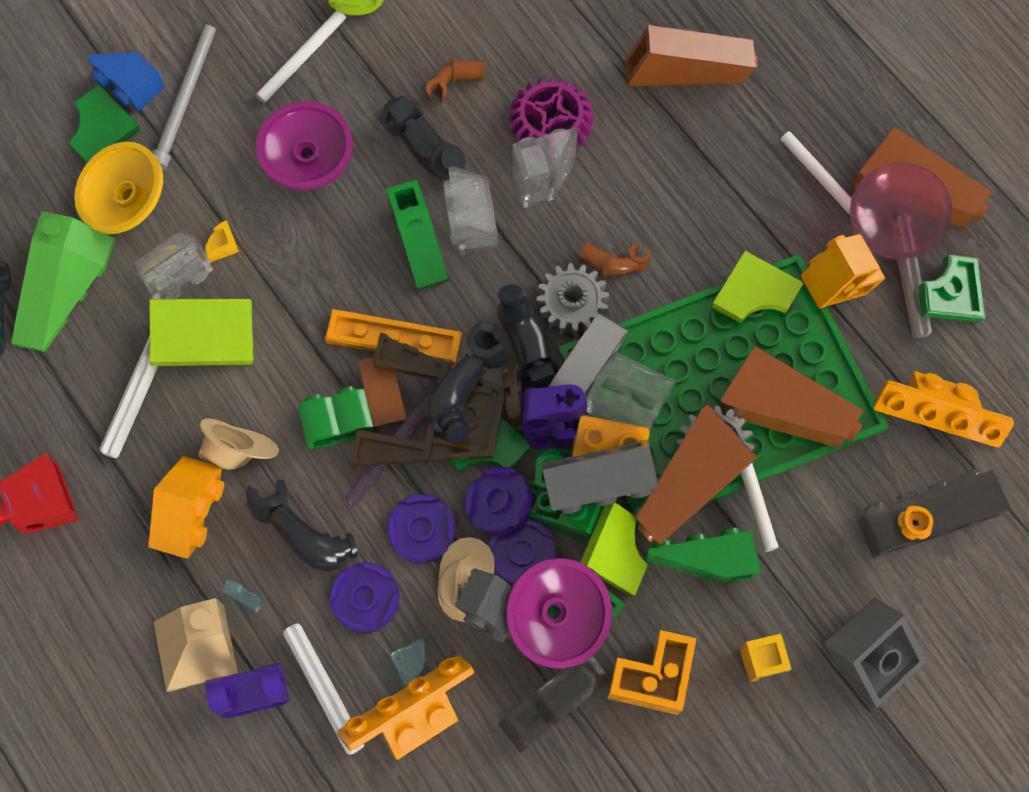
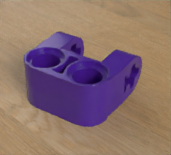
M568 384L546 388H532L523 392V430L530 447L542 450L573 446L574 436L577 434L574 432L575 424L579 423L580 416H589L585 413L587 410L585 394L579 386ZM574 398L573 406L567 407L568 399Z
M281 663L263 666L257 670L228 677L222 676L206 680L205 682L209 708L213 714L222 716V718L242 716L282 706L290 702Z

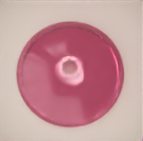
M893 163L873 170L858 184L850 203V222L855 235L861 234L871 252L888 259H912L928 253L944 238L952 218V202L943 182L931 171L914 164ZM900 214L904 217V221L900 223L895 222L892 216Z

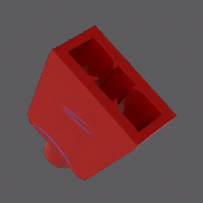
M48 453L40 456L0 482V493L3 498V502L0 503V525L11 521L15 529L23 534H29L79 520L59 464Z

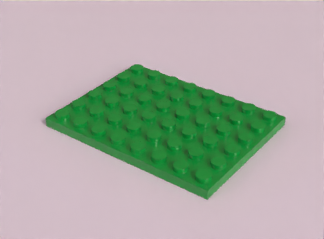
M800 254L771 264L803 282L801 289L786 313L774 309H762L749 314L739 323L712 308L714 300L725 284L722 283L618 324L628 330V335L587 396V410L585 413L591 417L647 427L650 431L648 443L657 482L680 444H677V439L685 437L686 433L680 427L682 425L690 427L692 423L688 416L693 414L698 417L701 408H704L706 405H711L713 409H715V406H718L721 398L755 346L863 410L858 419V422L863 424L852 442L846 439L840 448L745 422L741 427L742 430H752L753 432L751 436L746 438V443L755 445L754 449L751 450L758 458L752 464L758 483L885 432L889 428L882 412L874 409L875 399L828 308H818L800 276L807 269ZM580 339L558 347L563 363ZM741 474L708 503L745 489ZM624 495L623 497L630 513L637 517L649 495L640 498H631V496ZM638 520L636 523L637 529L638 526L641 524Z

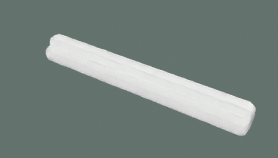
M150 336L100 446V452L105 456L111 458L119 457L158 366H150Z
M298 623L291 625L283 631V635L337 735V730L344 727L351 718L302 626ZM340 740L344 750L349 755L358 752L364 747V744H362L355 750L350 751Z

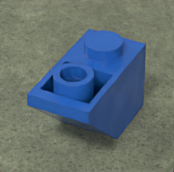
M137 53L93 54L87 58L93 70L90 73L93 79L103 88L106 85L113 90L112 94L122 105L126 106L129 104L138 112L165 88L159 72Z

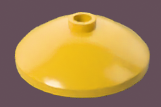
M135 142L115 143L94 155L83 168L75 188V207L81 220L95 231L103 234L126 232L145 220L156 206L162 191L163 172L158 158L148 148Z

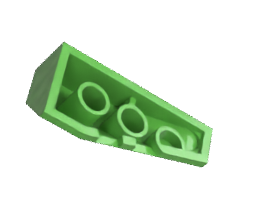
M41 212L31 240L11 340L13 346L42 352L47 350L68 321L67 316L78 301L82 302L88 294L86 290L95 278H100L106 270L115 243L114 237L97 232L91 226L73 217Z

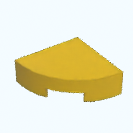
M227 220L218 224L213 229L214 232L205 245V256L208 263L239 252Z

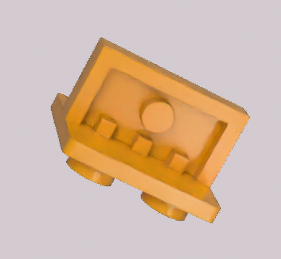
M582 415L579 419L577 434L574 436L572 456L648 440L650 431L647 427Z

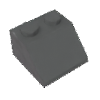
M875 597L824 643L836 667L875 708H878L927 662L905 616Z

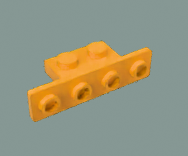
M914 371L908 381L909 386L887 380L874 402V409L878 412L997 448L1002 445L1014 426L1012 417L983 409L977 390L965 383L956 384L949 382L933 373L923 374Z
M459 655L445 659L433 671L423 677L413 679L406 688L393 696L381 699L374 708L363 715L355 716L348 720L344 727L337 730V735L350 751H353L381 733L391 754L398 760L458 721L445 692L474 674V670Z

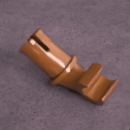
M453 57V60L441 67L433 79L427 83L426 99L430 103L431 92L438 89L442 94L443 103L447 96V84L450 80H453V82H456V79L484 81L485 61L457 60V57Z
M587 242L579 254V260L596 268L606 278L608 276L628 274L633 271H645L650 263L651 250L644 257L637 256L640 243L630 248L627 257L619 258L617 254L611 255L593 243Z

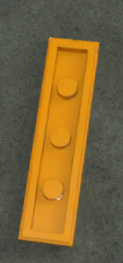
M332 309L325 336V341L328 344L376 352L381 332L398 342L411 345L419 349L420 352L435 359L439 358L449 363L450 366L456 364L462 332Z

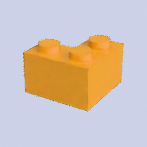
M861 234L847 238L845 235H840L830 240L826 245L828 248L823 253L812 258L809 261L810 266L800 275L819 309L868 295L885 279Z
M186 456L181 457L154 488L148 548L188 559L197 547L201 548L207 536L204 518H206L211 504L214 501L220 500L224 490V481H220L222 467Z
M660 630L656 637L651 665L617 658L613 668L607 699L675 715L683 711L696 638Z

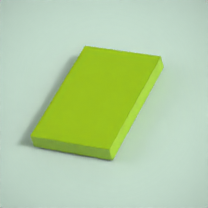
M149 299L150 366L253 365L251 299Z

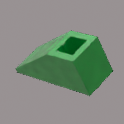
M417 179L386 188L389 208L417 290L449 281Z
M527 480L532 490V505L527 518L538 521L543 526L570 538L589 543L604 506H597L595 502L581 505L582 509L573 513L562 514L561 510L552 511L547 488Z
M738 527L723 530L720 532V536L707 538L706 534H696L687 537L686 542L673 544L672 540H665L661 544L655 542L652 544V548L647 549L645 554L647 562L719 584L753 579L761 572L752 531L741 532Z

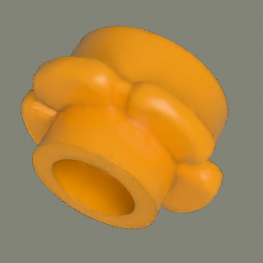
M909 506L905 512L900 513L898 525L902 527V534L908 539L915 540L919 538L923 540L932 532L933 517L923 507ZM913 520L918 521L919 525L914 526Z

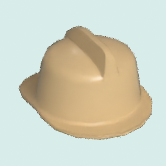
M207 418L203 419L200 423L201 431L205 436L199 450V458L208 463L218 465L222 469H238L245 466L252 457L269 459L277 456L279 452L277 444L260 433L231 426L216 419Z
M472 537L458 539L449 545L448 551L443 554L440 563L438 580L439 604L444 613L457 621L465 622L463 619L466 614L457 609L455 603L459 601L458 596L462 594L461 590L465 588L464 583L468 582L467 577L471 575V570L476 568L494 574V555L489 546L480 539Z

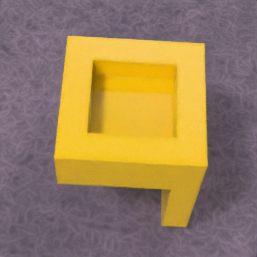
M781 634L748 641L739 648L749 683L757 681L762 677L791 670Z

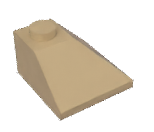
M214 598L180 607L153 622L166 692L205 683L206 680L238 674L225 607L218 599Z

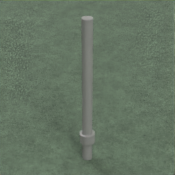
M205 25L157 149L152 150V153L161 164L162 171L167 169L171 158L169 155L170 149L216 33V29L211 25Z

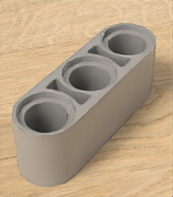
M598 314L559 369L549 387L568 384L576 385L584 391L585 398H587L624 343L628 330ZM569 398L566 405L569 407L573 406L575 399Z

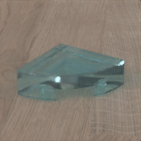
M227 579L221 591L229 598L258 613L264 603L263 599L243 588L244 586Z
M422 638L390 653L405 687L413 679L419 677L424 667L426 648Z

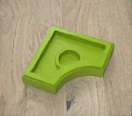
M745 251L714 300L712 308L739 323L749 314L762 309H774L786 313L801 289L803 282Z
M614 502L604 505L580 563L592 569L602 580L626 595L635 596L648 564L640 557L635 545L636 516Z

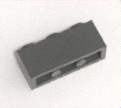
M647 439L543 463L542 470L552 511L561 510L562 514L579 511L582 509L581 505L595 502L597 506L609 505L617 501L616 497L628 494L631 495V498L648 496L652 494V489L659 488Z

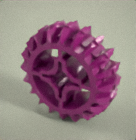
M552 76L549 82L545 83L540 77L537 80L536 86L528 81L526 91L519 89L517 99H513L511 102V110L509 112L510 132L515 134L517 144H523V149L526 153L535 149L534 155L536 158L542 153H547V158L550 161L555 153H558L560 158L563 159L566 150L575 154L577 145L584 146L586 137H589L592 133L594 115L592 113L593 106L591 102L587 101L586 92L578 93L579 87L577 83L568 87L566 78L561 83H556L555 78ZM562 105H564L565 107H567L568 109H570V110L572 111V113L574 114V116L571 115V112H570V111L565 110V109L562 107ZM527 120L532 121V124L538 126L541 131L539 132L534 129Z

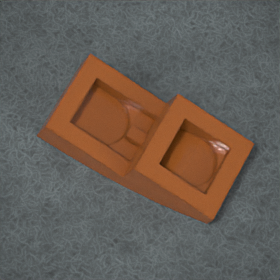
M374 357L358 360L373 427L405 420L406 414L396 373L374 368Z

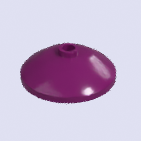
M311 101L291 103L274 111L262 124L256 139L257 158L265 174L275 183L293 190H313L333 182L344 172L353 152L352 134L346 120L333 108ZM305 154H312L310 158H303Z
M563 558L543 560L526 569L514 582L506 602V626L514 645L531 661L550 668L572 667L592 657L604 643L612 620L610 596L600 577L586 565ZM551 605L557 607V614L553 618H550L547 613Z

